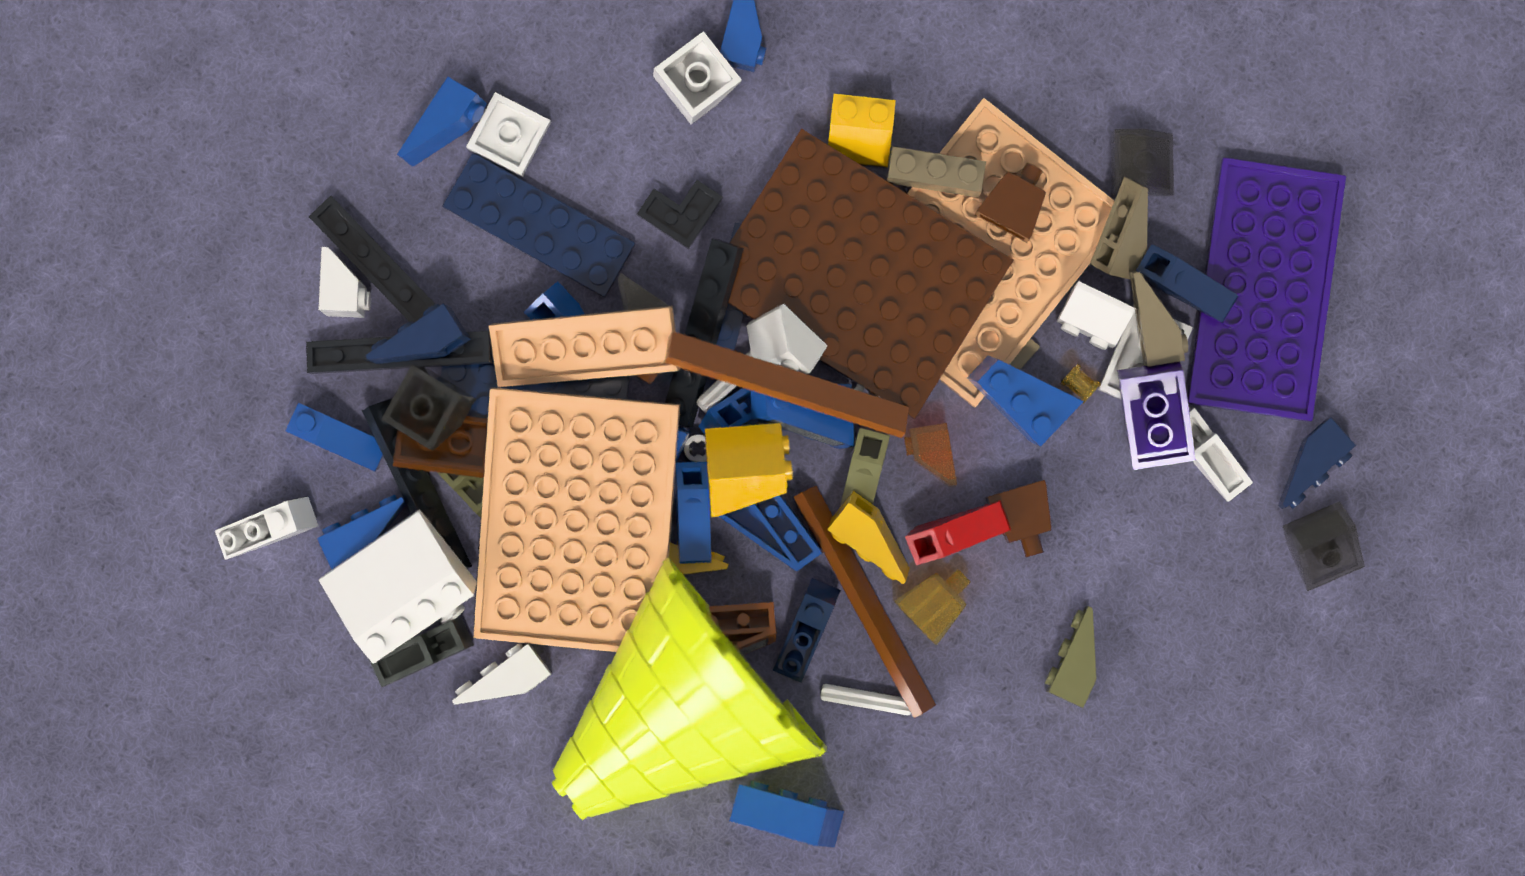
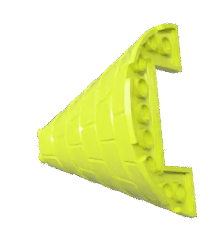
M668 557L663 561L650 591L646 593L612 663L608 664L592 700H589L573 736L570 737L553 769L556 779L551 783L562 797L566 794L574 803L572 805L573 810L584 820L588 816L594 817L624 809L632 804L669 797V794L748 776L749 773L785 766L791 762L820 757L827 752V746L788 699L781 703L713 622L707 602Z

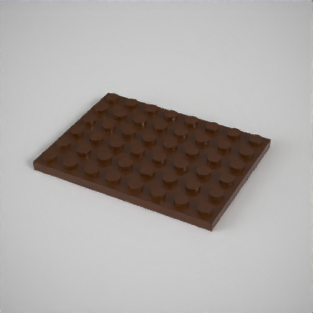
M801 129L730 241L731 244L742 247L744 250L728 304L752 319H757L759 316L782 304L786 305L827 345L819 359L821 362L879 398L909 407L908 416L915 419L1014 259Z

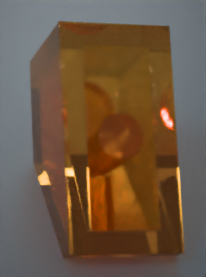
M947 423L909 429V436L904 437L906 455H912L913 462L948 487L956 486L957 480Z

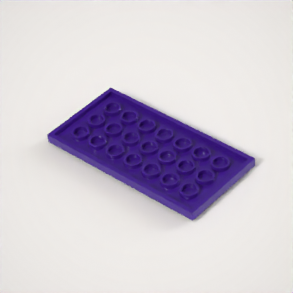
M1224 157L1221 159L1205 275L1231 290L1239 297L1223 323L1200 311L1187 399L1188 404L1307 422L1313 420L1346 182L1345 175Z

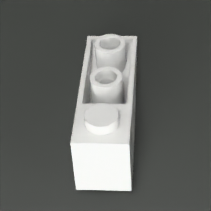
M309 497L285 501L215 530L224 558L227 560L317 527L318 523Z
M519 643L505 653L508 659L498 666L496 662H493L480 673L483 678L475 684H472L469 680L455 691L458 696L452 702L454 704L528 693L552 675V673L531 644L523 647Z

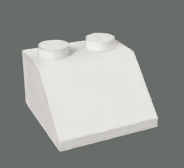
M704 31L656 66L653 77L690 124H693L714 108L742 81Z
M322 247L319 310L326 316L365 318V310H370L371 293L367 292L366 286L331 249Z
M1078 281L1072 288L1056 322L1063 324L1061 327L1063 331L1077 337L1079 333H1082L1091 338L1089 343L1106 350L1107 346L1114 348L1117 345L1136 308Z
M784 304L750 321L747 325L752 357L801 373H810L827 348V345Z

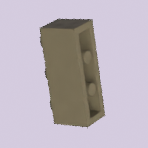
M893 146L887 182L979 198L982 191L986 161Z

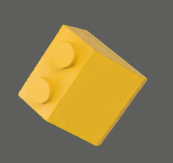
M834 94L828 145L858 164L888 167L896 100Z

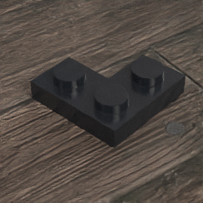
M696 180L680 205L656 189H653L638 211L637 216L689 250L722 201L723 196Z

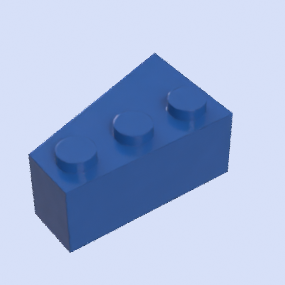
M989 355L967 377L1031 443L1040 447L1084 402Z
M751 780L750 786L739 784L730 817L731 822L814 846L835 848L844 814L843 810L828 807L827 801L809 797L808 801L798 799V793L781 788L779 793L768 791L769 785Z

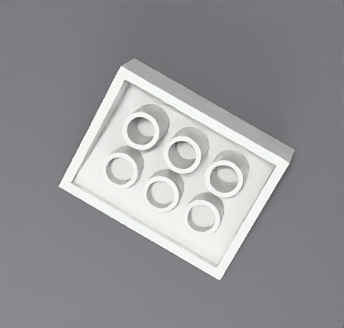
M420 509L319 578V582L353 640L373 664L474 596L477 584L475 578Z

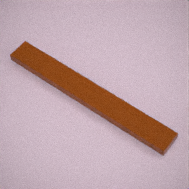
M674 331L669 336L664 363L902 438L906 433L909 410L907 406Z
M814 486L794 496L798 507L914 718L922 715L936 706L850 546L835 540L831 532L827 530L833 515L817 486Z

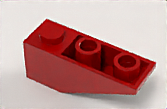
M999 500L917 525L905 538L915 564L920 565L946 557L1011 530L1002 503Z

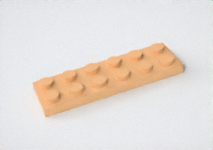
M668 306L493 323L489 325L497 386L506 387L678 371L681 369L680 367L664 363L669 336L672 331L676 332L673 308Z

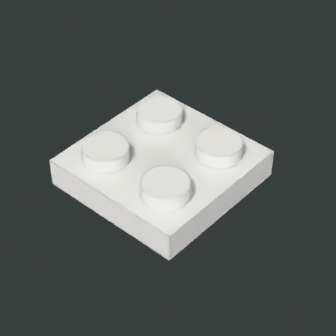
M495 92L466 147L523 177L551 121Z

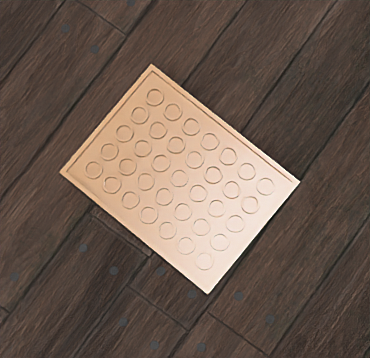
M985 98L981 100L939 153L986 161L982 191L979 198L912 187L907 193L1014 259L939 379L974 408L983 399L984 395L967 377L988 355L1009 365L1091 263L1114 204L1112 198ZM1026 163L1033 164L1043 171L1035 186L1046 192L1033 234L1028 243L975 216L980 205L1007 171L1019 177Z
M502 388L490 389L473 638L617 652L646 593L650 591L663 561L669 557L680 413L679 404Z

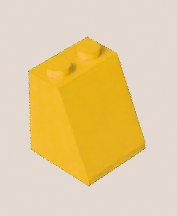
M781 423L705 429L711 517H718L787 493V480H792L791 461H785L784 455L790 454L788 435L782 436Z

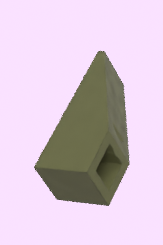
M859 428L841 505L853 491L873 504L890 435Z
M1085 606L1083 611L1077 610L1071 623V627L1075 628L1071 639L1065 638L1057 654L1062 657L1057 668L1051 667L1044 682L1049 685L1046 692L1080 708H1084L1096 682L1093 608Z

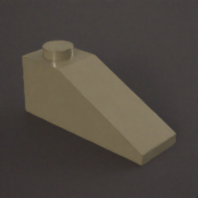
M1128 177L1123 178L1091 260V265L1109 275L1130 279L1129 272L1136 271L1147 253V187Z
M1137 271L1129 272L1134 308H1136L1135 314L1143 365L1154 366L1185 361L1184 353L1189 351L1186 334H1181L1180 328L1142 274Z

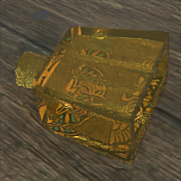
M959 569L946 581L937 573H934L897 598L894 603L934 645H937L967 605L958 594L971 582Z

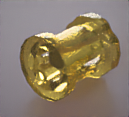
M1077 363L1060 382V385L1070 388L1080 397V400L1084 401V404L1101 383L1092 380L1081 370V365Z

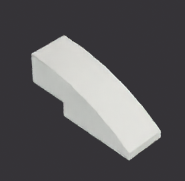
M1188 406L1196 458L1193 462L1224 499L1229 502L1253 482L1219 436L1212 432L1194 407Z

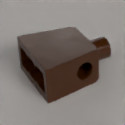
M1030 163L1025 164L1019 177L1007 171L980 205L975 216L1028 243L1033 234L1046 195L1044 190L1035 186L1043 171Z
M1045 480L986 497L987 504L999 500L1002 503L1011 527L1010 531L1003 533L1007 544L1021 540L1026 558L1044 552L1038 534L1051 531Z

